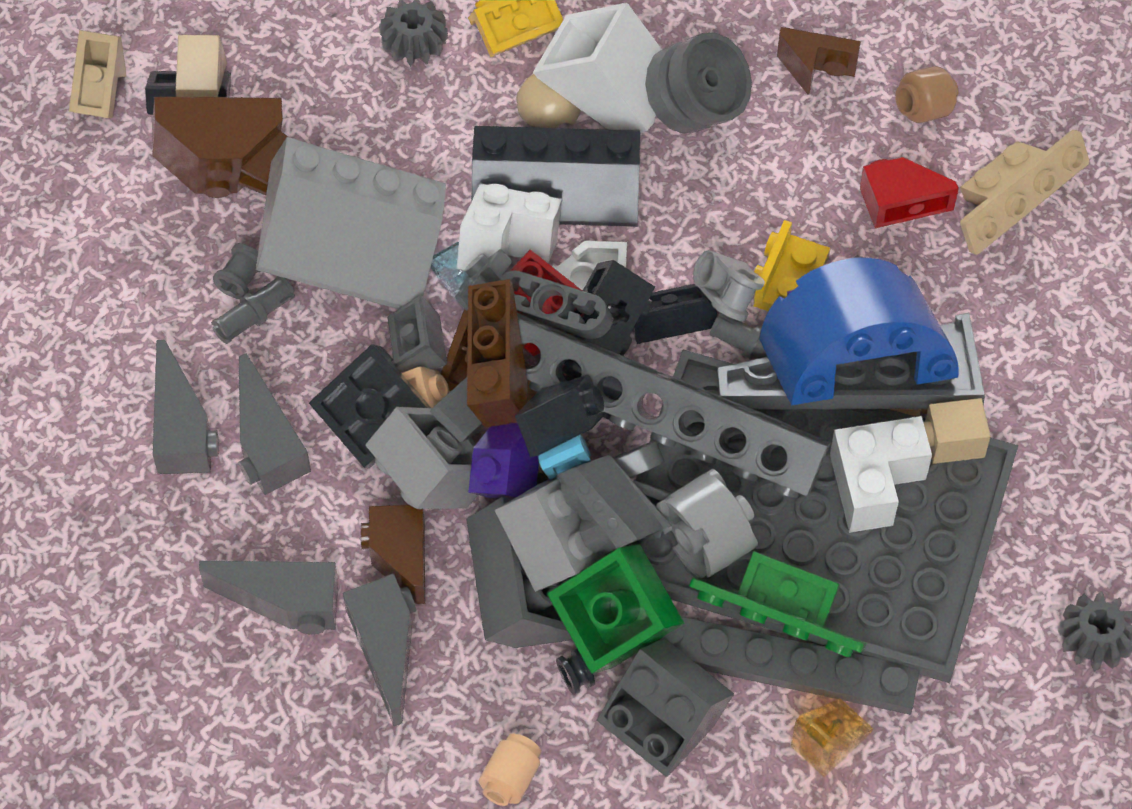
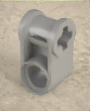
M710 250L704 251L699 256L693 272L695 285L712 302V306L720 313L738 321L746 320L749 315L746 309L756 290L762 289L765 283L746 262Z

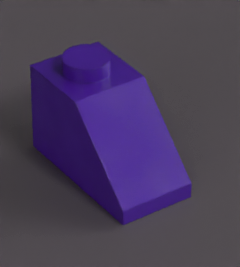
M518 423L489 427L474 446L468 493L495 500L501 497L514 499L537 485L539 459L538 456L530 457Z

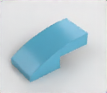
M579 435L538 455L542 470L551 480L562 472L590 462L589 456H591L585 439Z

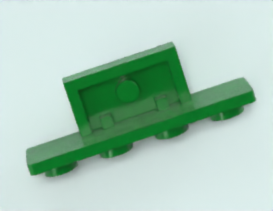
M753 552L738 593L700 578L692 577L689 584L690 587L699 590L697 595L699 600L721 608L725 600L742 607L739 615L765 624L767 617L784 623L782 632L808 641L810 633L827 640L826 649L851 658L853 650L862 653L867 645L865 642L825 627L840 587L839 583L761 553Z

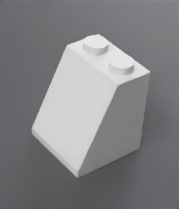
M622 3L566 15L533 71L534 75L608 130H640V133L648 131L654 124L656 114L648 101L645 82L647 67L653 56L662 49L629 4Z

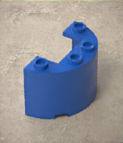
M849 258L823 265L796 280L798 287L785 299L779 296L773 303L764 319L759 340L791 406L833 399L836 365L917 352L914 380L917 385L954 379L959 376L958 360L955 351L911 275L908 276L901 272L897 265L881 259Z

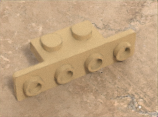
M1071 130L1047 151L1017 141L1013 145L1008 146L1002 154L987 166L978 170L972 178L960 186L963 198L970 203L979 205L960 221L969 252L976 255L981 253L1089 164V157L1080 131Z

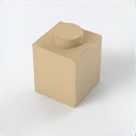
M982 398L929 404L926 420L923 423L932 453L933 464L985 458L991 436Z

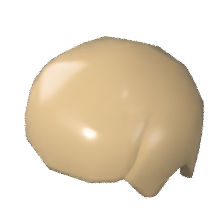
M534 74L525 80L517 92L516 102L519 115L528 125L533 127L556 128L563 123L573 125L581 112L578 107L547 86Z

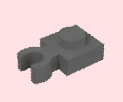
M499 249L489 258L481 254L465 268L464 271L468 276L459 287L460 291L456 294L455 298L466 311L468 310V286L500 280V276L505 273L512 261L502 249Z

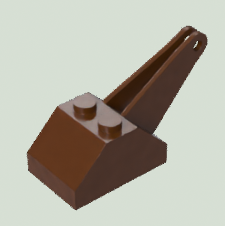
M154 97L152 156L195 194H205L211 198H223L229 194L238 193L243 187L266 195L271 161L288 137L281 131L283 122L282 98Z

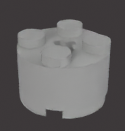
M711 469L670 494L656 506L658 511L672 525L663 529L664 534L672 531L678 542L672 549L682 563L697 577L703 578L707 575L708 578L718 573L758 546L757 539L749 523L754 518V512L750 504L741 495L734 497L726 487L722 476L715 469Z

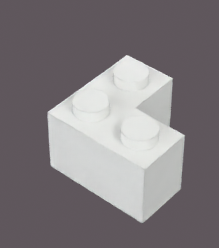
M480 184L460 226L457 269L465 270L481 254L489 258L499 249H502L506 255L522 258L531 249L549 263L557 243L562 199L549 197L542 192L527 193L512 190L500 184Z
M922 416L834 430L830 458L849 533L893 526L899 502L894 485L926 480L932 453Z

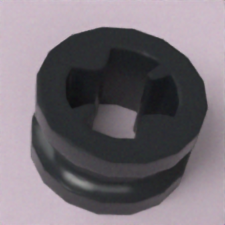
M578 649L572 650L569 658L564 656L556 658L560 675L573 695L580 693L582 685L587 687L595 685L594 675L591 674Z

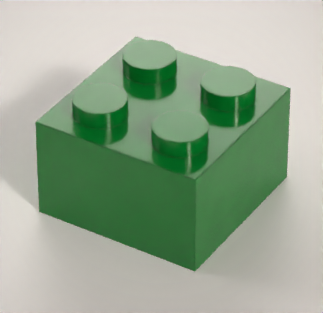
M640 544L619 547L547 593L591 674L616 667L637 654L641 648L658 641L685 624Z

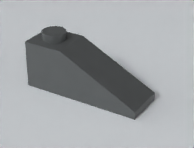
M156 340L152 455L157 473H211V457H218L219 455L218 431L210 430L207 414L165 340Z
M247 353L239 356L240 444L244 459L238 463L247 482L250 485L257 482L263 494L266 495L311 472L309 456L303 443Z
M199 561V571L205 588L289 629H297L303 634L316 635L323 633L324 630H336L338 575L335 562Z
M394 574L343 592V598L350 623L392 724L395 727L403 722L412 636L410 614L416 612V607L408 587L400 589Z

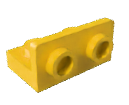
M479 0L475 3L476 9L468 17L471 25H477L490 57L555 32L563 21L555 0Z
M784 220L779 233L772 231L768 238L764 251V256L768 258L764 267L757 265L754 273L759 275L765 283L761 290H756L753 306L769 311L779 296L785 299L787 291L798 287L796 280L810 271L826 265L830 255V247L791 235L792 222Z

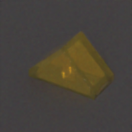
M837 699L799 716L795 722L791 747L825 777L873 731V728L842 699Z

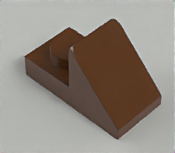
M781 27L777 57L809 95L815 70L824 71L832 76L846 75L855 77L861 41Z

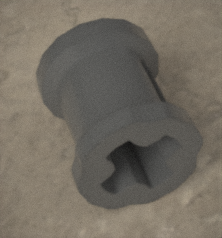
M236 243L232 247V257L223 270H218L213 276L215 286L224 294L235 299H240L248 293L249 289L247 286L255 274L261 272L256 270L258 251L244 243Z

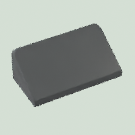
M422 295L387 317L394 359L393 363L400 372H406L419 366L438 368L447 364L440 316Z

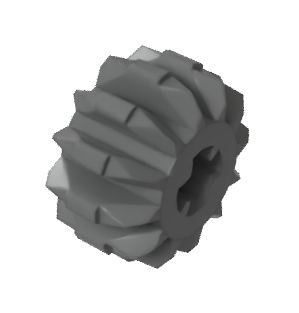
M399 0L397 8L387 7L385 18L381 19L379 24L384 51L391 52L395 62L406 57L410 67L415 59L420 58L425 64H428L430 55L440 56L443 50L442 45L446 44L448 39V29L446 28V19L443 11L436 10L432 1L421 5L419 0H414L409 4Z
M1101 591L1096 594L1093 602L1083 593L1082 596L1078 597L1076 605L1070 604L1065 608L1063 613L1065 620L1060 622L1058 632L1060 636L1065 637L1062 644L1063 652L1077 651L1074 659L1076 665L1081 664L1087 658L1091 660L1094 672L1100 669L1102 661L1113 669L1118 666L1121 660L1120 657L1127 658L1131 655L1132 611L1119 610L1122 604L1120 597L1113 600L1112 603H1108L1105 601V596Z

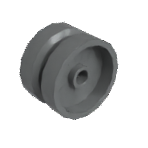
M712 32L701 33L688 38L684 42L667 46L656 53L647 67L645 86L648 101L657 118L669 129L685 134L698 132L710 128L712 125L731 121L743 113L751 97L752 79L749 65L740 48L728 37Z

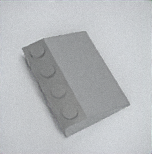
M287 137L271 161L256 270L400 309L418 296L424 295L443 219L446 183Z

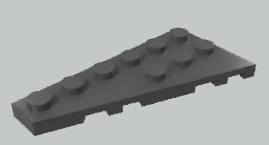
M969 313L956 315L954 323L940 325L958 360L959 376L954 379L917 385L914 380L917 352L836 365L833 399L791 406L767 357L719 367L717 375L718 395L750 409L918 410L928 409L929 404L982 398L984 406L985 399Z

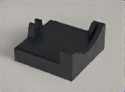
M371 344L309 402L364 468L369 469L375 464L376 458L366 447V443L396 407L431 408L391 362L394 359L382 346Z

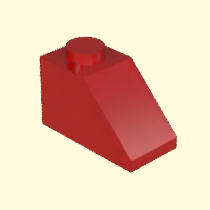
M904 157L892 160L880 159L872 162L870 165L863 166L860 182V191L875 229L953 211L959 190L956 181Z

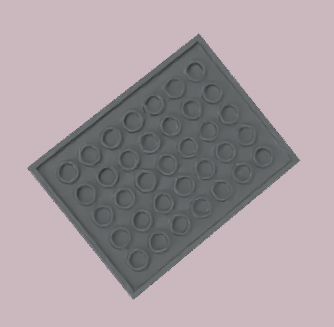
M683 349L673 377L718 395V368L733 364ZM662 405L661 411H660V413H659V416H660V415L662 414V412H663V408H664L663 405ZM753 409L831 442L812 491L808 496L799 493L798 498H791L773 489L775 483L758 476L757 481L742 478L732 472L733 465L717 459L715 464L699 460L691 455L692 448L676 442L675 447L657 442L665 462L638 474L636 480L645 481L674 493L702 474L715 469L722 476L726 487L734 497L741 495L750 504L754 512V518L749 523L758 542V546L708 578L707 575L703 578L697 577L678 558L672 549L673 546L678 544L672 531L667 534L663 532L661 538L650 535L627 545H641L671 600L787 634L782 632L784 623L770 617H767L765 624L750 620L739 615L741 606L726 600L722 608L697 599L699 590L689 586L692 577L738 593L752 554L755 551L840 584L825 627L867 643L864 652L860 653L853 650L852 653L879 658L920 671L919 675L950 684L1018 445L990 437L985 458L936 464L932 463L931 458L926 480L894 485L899 502L893 526L849 533L830 458L834 430L916 416L890 409ZM694 410L686 411L683 422L687 430L692 433H701L705 426L703 416ZM735 427L726 429L724 440L727 446L733 450L744 449L746 444L744 433ZM775 444L767 446L765 450L767 462L774 467L785 466L788 459L785 449ZM810 633L808 641L823 646L826 645V639Z

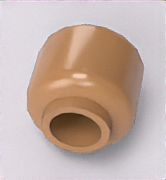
M939 66L906 73L900 80L899 87L895 93L896 104L899 111L915 123H924L947 117L955 108L958 97V85L951 75Z

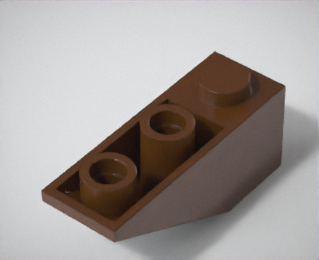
M506 279L468 286L467 406L485 428L517 423L515 415L528 403V381L512 281Z

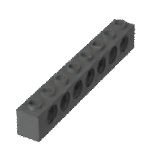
M517 312L522 348L527 343H533L541 352V360L537 366H531L525 361L530 389L538 392L542 388L568 381L563 375V364L567 359L574 360L580 365L582 376L589 375L593 387L596 386L600 390L604 400L603 412L611 414L610 422L629 430H634L636 425L652 432L650 435L651 439L666 446L675 447L676 442L692 448L691 455L704 462L715 464L717 459L731 464L733 465L732 472L742 478L757 481L759 476L775 483L773 486L775 491L788 497L798 498L799 493L808 496L812 491L830 447V441ZM607 376L617 378L622 384V395L617 400L607 397L603 391V381ZM647 393L656 394L662 399L664 408L660 416H651L645 411L643 399ZM694 410L703 416L705 426L701 433H692L687 430L683 422L686 411ZM735 427L744 433L746 437L744 449L733 450L727 446L724 440V433L727 428ZM775 444L785 449L788 457L785 466L774 467L767 462L765 458L767 446Z

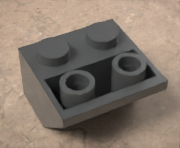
M663 638L638 651L596 721L665 777H668L715 726L734 693Z

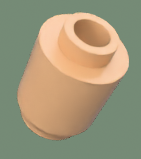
M515 733L509 734L506 740L500 741L479 778V784L484 789V796L500 806H507L508 803H519L540 766L539 756L541 749L531 739Z

